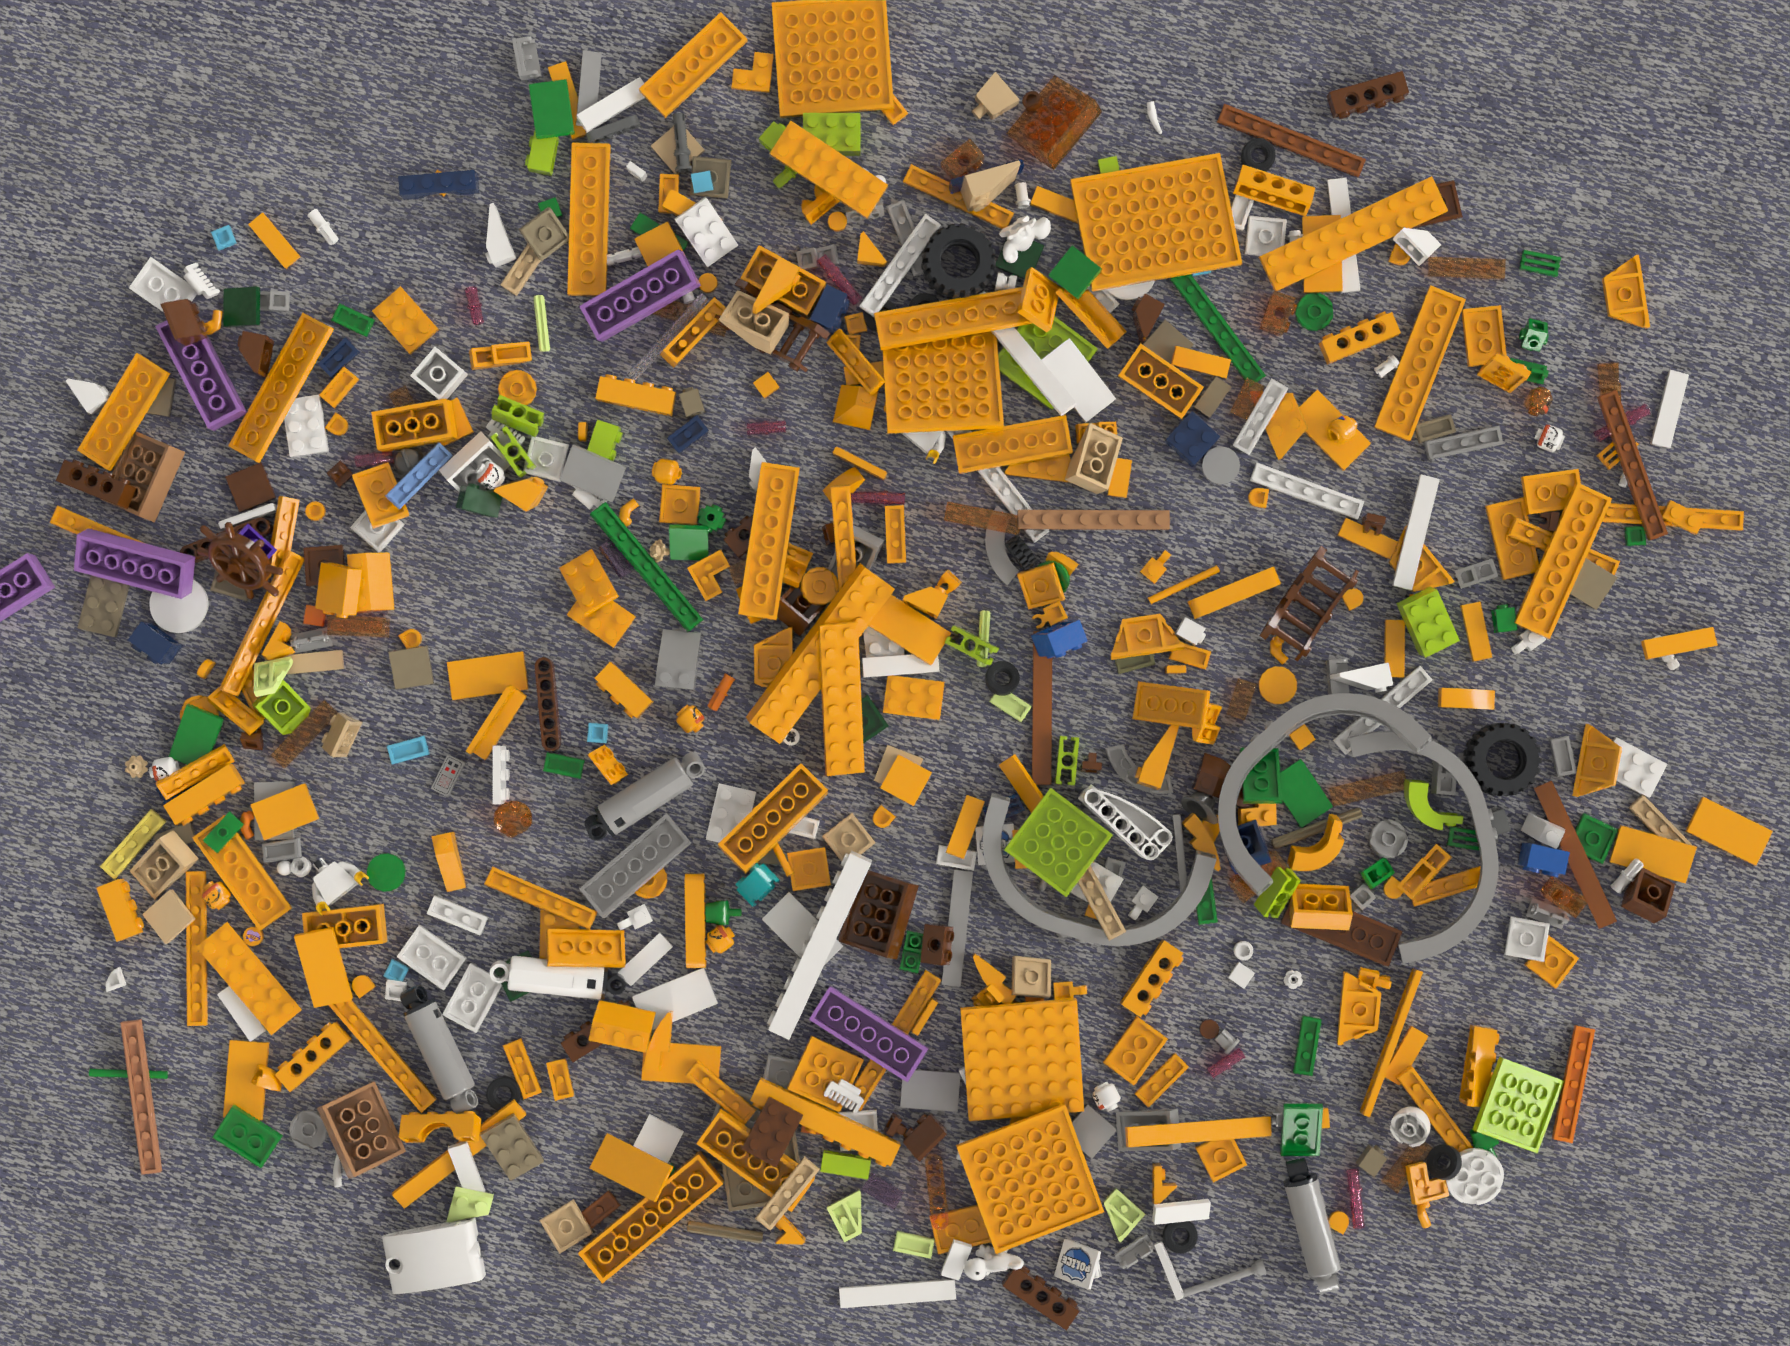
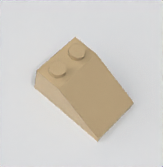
M1020 161L965 175L961 194L967 211H981L1016 179Z
M737 290L719 318V321L753 347L771 355L789 326V313L769 305L757 314H753L752 309L756 298Z
M1089 423L1069 463L1065 480L1095 494L1107 491L1123 438Z
M337 713L330 721L331 728L329 733L326 732L322 738V743H324L322 748L332 757H347L362 722L346 714Z
M173 830L160 837L133 866L130 872L155 900L185 874L199 858ZM163 846L166 852L159 854L158 850Z

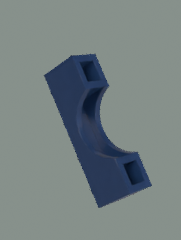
M475 170L398 176L399 195L403 200L421 199L428 195L441 193L458 195L480 194L478 174Z

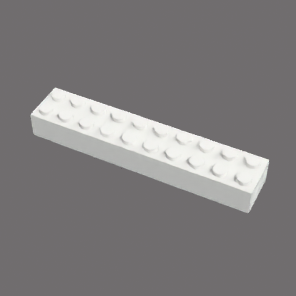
M852 850L850 855L845 854L841 866L844 868L842 872L837 871L832 882L836 885L834 889H829L824 899L827 904L825 907L821 906L816 917L819 921L817 924L813 923L808 936L811 939L809 942L805 940L800 954L803 956L801 959L797 958L791 970L795 973L793 977L789 975L783 988L786 989L785 994L781 993L775 1005L778 1007L777 1012L773 1010L767 1022L770 1025L769 1031L788 1040L790 1039L872 863L871 859Z

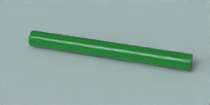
M89 1070L90 1077L128 1078L127 1070ZM149 1071V1077L152 1079H167L168 1071Z

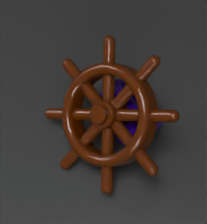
M226 522V532L216 535L207 526L203 525L200 527V531L212 542L208 549L199 547L196 552L198 555L209 557L212 566L219 573L216 576L217 582L226 580L234 586L244 589L248 599H253V590L261 587L274 597L279 595V591L268 582L271 574H283L282 568L271 565L269 561L277 549L254 528L246 524L238 533H235L232 523Z

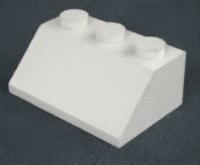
M480 431L439 471L458 492H460L461 486H468V483L479 485V489L484 490L486 487L476 480L477 473L475 470L478 465L492 461L505 471L510 464L501 451Z

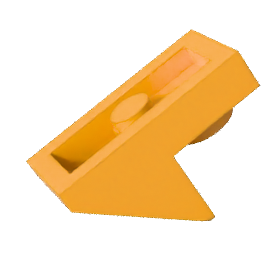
M279 622L265 647L262 656L267 661L283 658L295 653L292 647L284 644L291 636V629L286 623Z
M1152 1163L1153 1204H1160L1177 1187L1176 1183H1162V1180H1165V1169H1162L1160 1163Z
M783 1215L775 1226L780 1231L784 1230L785 1232L776 1239L775 1244L802 1245L805 1243L806 1238Z

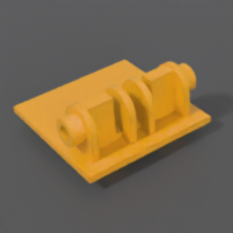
M606 745L588 754L610 785L617 784L628 775L625 767L616 760L612 750L606 747Z

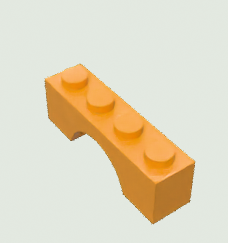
M447 1111L445 1114L437 1112H427V1114L409 1112V1115H401L399 1138L405 1143H424L427 1136L433 1130L440 1127L451 1128L453 1136L460 1142H479L481 1118L473 1111H464L463 1114H456L453 1111Z

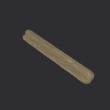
M689 1221L687 1231L691 1233L754 1243H762L763 1233L695 1221Z

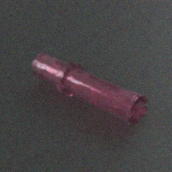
M826 254L816 261L826 272L827 277L831 278L842 292L848 294V299L853 306L863 298L839 271L840 268L836 267Z
M1645 403L1631 412H1625L1629 425L1633 426L1636 424V421L1651 414L1650 409H1646L1648 406ZM1607 425L1593 432L1595 437L1598 436V442L1610 436Z
M886 490L884 492L855 491L851 493V503L883 504L884 506L888 504L905 505V492L892 493Z
M1347 1169V1192H1349L1353 1228L1362 1229L1365 1227L1361 1197L1363 1189L1360 1186L1359 1169Z

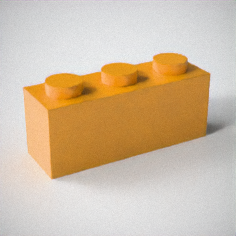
M609 662L594 678L598 681L596 685L603 692L607 690L611 694L610 699L617 705L621 703L625 707L623 711L631 718L633 716L639 718L654 702L613 662Z
M123 878L117 879L96 888L116 942L143 933L144 923L137 916L135 911L137 910V905L129 895L130 886L127 881H124Z

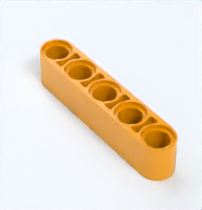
M1273 566L1187 602L1194 619H1197L1278 586L1281 582Z
M704 873L685 874L686 968H706Z

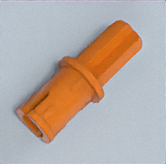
M724 674L718 687L714 688L715 692L707 705L710 709L714 711L719 709L725 696H728L727 692L732 683L735 681L733 677Z

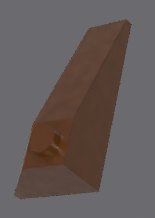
M1204 753L1191 789L1219 799L1222 785L1231 765L1221 758ZM1241 787L1236 805L1243 808L1255 807V804H1243Z

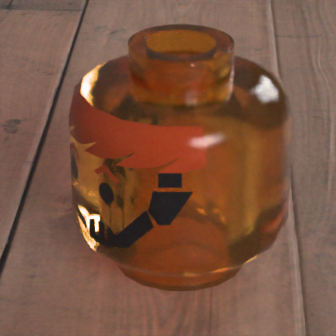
M1544 387L1531 389L1524 403L1528 413L1532 416L1546 414L1553 401L1551 392Z

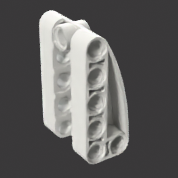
M1091 784L1088 788L1082 790L1078 797L1088 809L1142 858L1154 860L1172 841V833L1164 825L1141 808L1118 796L1097 790ZM1106 805L1108 812L1106 815H1103L1101 810ZM1118 819L1122 820V825L1120 828L1116 827V821ZM1135 832L1136 839L1131 842L1130 835ZM1149 846L1150 852L1145 855L1144 849Z
M475 1217L469 1220L444 1222L383 1235L382 1240L386 1256L385 1267L389 1272L392 1293L403 1294L427 1291L482 1280L486 1272L477 1241L478 1230ZM392 1259H397L400 1262V1267H394Z

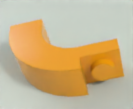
M1329 814L1324 835L1318 843L1309 847L1291 845L1287 860L1291 870H1316L1330 863L1339 854L1345 840L1339 834L1342 831L1343 825L1337 815Z

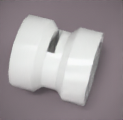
M998 273L995 292L1015 288L1017 276H1005L1004 273Z

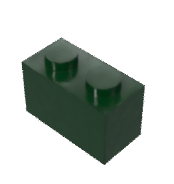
M468 483V486H461L456 508L498 518L503 497L494 492V489L486 488V491L479 489V485Z

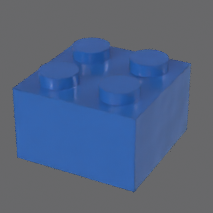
M1080 620L1061 621L1031 635L1039 657L1046 656L1047 659L1062 657L1066 655L1065 651L1070 649L1072 651L1082 647L1083 643L1088 641Z
M1522 842L1518 865L1523 866L1522 870L1536 873L1542 870L1541 874L1558 877L1559 874L1565 875L1570 852Z

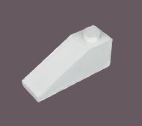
M491 203L486 240L488 252L485 255L489 264L493 263L495 267H499L517 258L497 207L494 203Z
M1389 663L1330 675L1332 680L1364 690L1375 689V693L1386 691L1387 686L1393 685Z

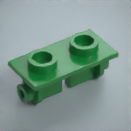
M1510 358L1511 361L1516 364H1523L1527 367V370L1531 371V374L1525 381L1544 384V379L1547 378L1549 373L1547 366Z

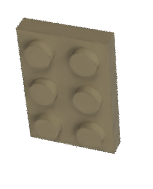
M91 575L77 628L117 638L130 585Z
M514 1113L480 1132V1136L510 1181L544 1162L539 1150Z

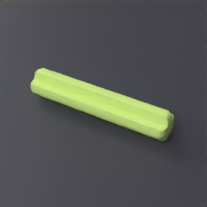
M543 295L534 296L539 350L547 352L550 350L545 299Z
M982 610L979 620V638L989 642L990 611ZM983 646L980 655L988 658V648ZM977 660L978 667H987L986 664Z

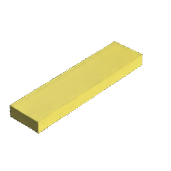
M150 809L102 863L100 868L113 879H116L167 821L156 811Z

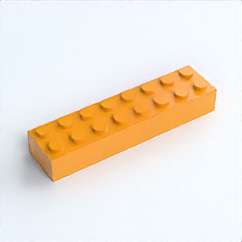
M699 1151L668 1177L656 1202L643 1197L582 1247L578 1252L579 1256L603 1284L722 1186L724 1179L704 1154Z

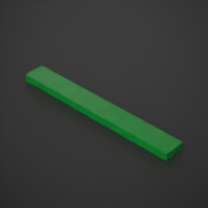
M1189 274L1169 278L1228 359H1231V363L1248 386L1252 387L1266 376L1193 276Z
M606 502L590 513V516L687 632L703 621V618Z

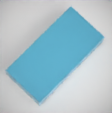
M425 736L387 746L391 764L429 755Z

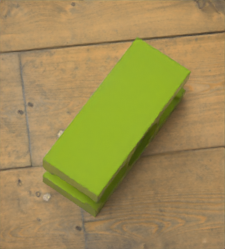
M499 395L497 405H494L492 408V420L536 438L539 432L538 426L541 427L544 422V413Z
M505 426L502 430L504 435L508 434L511 440L510 443L503 446L499 441L500 438L497 433L492 435L491 439L516 474L522 478L527 473L519 469L516 464L517 461L524 457L529 463L526 466L528 469L533 470L537 466L512 431ZM517 447L518 454L511 457L509 455L510 449Z
M952 626L951 631L955 634L960 633L964 636V639L960 645L948 636L944 643L986 665L992 664L994 659L991 657L989 659L980 655V652L984 646L989 648V653H997L998 647L958 626ZM973 640L975 642V648L973 650H970L969 643Z
M1059 736L1055 784H1062V781H1060L1061 770L1070 769L1071 777L1067 785L1075 786L1079 738L1071 737L1074 745L1073 751L1070 753L1063 751V740H1067V736ZM1065 755H1069L1072 758V763L1069 766L1062 764V758Z
M1276 867L1271 876L1273 884L1260 894L1254 903V906L1264 917H1268L1270 913L1272 918H1278L1301 880L1290 868H1286L1284 871L1281 867Z
M824 1150L820 1172L868 1180L871 1157L866 1159L859 1155Z

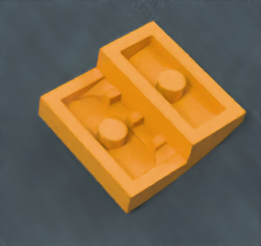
M788 543L783 583L795 588L799 587L812 558V552Z
M1209 702L1205 730L1192 728L1194 741L1214 745L1221 729L1215 723L1222 706Z

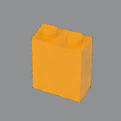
M321 562L315 608L323 610L324 614L334 615L336 613V617L348 618V615H356L362 569L338 563Z

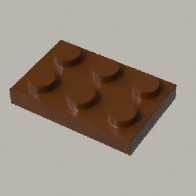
M769 1096L741 1150L776 1168L803 1114Z

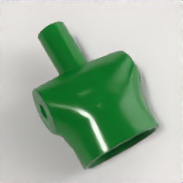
M728 900L706 903V923L729 925L730 916H742V909H730Z
M1471 1129L1470 1135L1474 1147L1487 1150L1497 1158L1493 1147L1499 1144L1498 1139Z

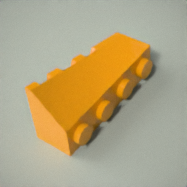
M1470 1025L1459 1101L1466 1106L1481 1107L1492 1078V1064L1496 1062L1494 1050L1495 1045H1498L1499 1042L1498 1030L1494 1028Z

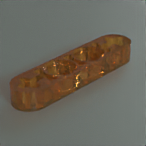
M932 1153L925 1159L931 1223L935 1229L942 1230L949 1224L942 1157L937 1153ZM932 1156L939 1160V1163L936 1164V1170L940 1169L941 1173L929 1174V1170L933 1171V1165L928 1163L932 1160ZM933 1176L941 1178L942 1182L939 1187L931 1185V1178ZM937 1195L941 1196L944 1200L943 1205L940 1207H936L933 1204V1198ZM945 1208V1212H941V1217L946 1222L939 1226V1223H935V1220L938 1219V1212L934 1214L933 1209L941 1210Z

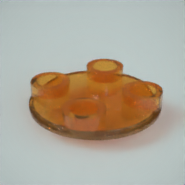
M507 801L501 804L494 813L495 827L509 838L527 831L532 825L531 810L527 805L519 801Z

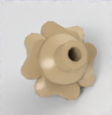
M661 539L656 540L649 549L650 556L654 558L656 563L662 561L664 555L668 556L670 554L669 548H665V544H663Z
M141 755L137 757L131 756L130 760L125 762L127 766L125 772L129 773L132 778L136 776L141 778L148 771V768L145 767L148 765V762L143 760Z

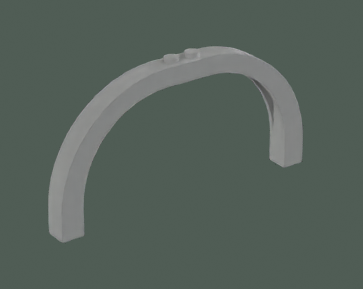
M1353 693L1329 694L1298 704L1280 716L1276 721H1270L1264 727L1265 730L1261 734L1257 733L1251 738V743L1233 762L1222 785L1219 797L1218 821L1222 843L1229 861L1239 876L1258 896L1273 884V879L1259 866L1245 848L1236 823L1238 795L1245 778L1252 768L1296 728L1320 717L1339 714L1361 716L1384 725L1400 737L1417 754L1431 742L1432 736L1409 714L1375 697Z
M1391 730L1375 731L1348 737L1353 757L1385 750L1414 752ZM1433 740L1418 754L1426 756L1442 765L1461 786L1469 804L1479 845L1481 860L1480 876L1471 901L1453 922L1432 934L1398 942L1403 964L1436 956L1464 940L1485 916L1494 897L1498 880V853L1495 839H1498L1496 828H1492L1490 821L1494 820L1491 808L1487 809L1481 788L1466 765L1451 751Z
M994 793L991 794L983 827V853L990 878L1001 897L1014 911L1029 922L1057 933L1056 935L1059 937L1067 938L1069 936L1075 938L1080 943H1086L1087 941L1108 946H1129L1151 941L1165 935L1181 924L1195 910L1208 888L1217 860L1216 855L1197 850L1188 880L1178 897L1156 916L1137 924L1124 926L1126 932L1109 941L1100 924L1048 910L1032 901L1020 890L1006 867L1002 852V829L1010 798Z

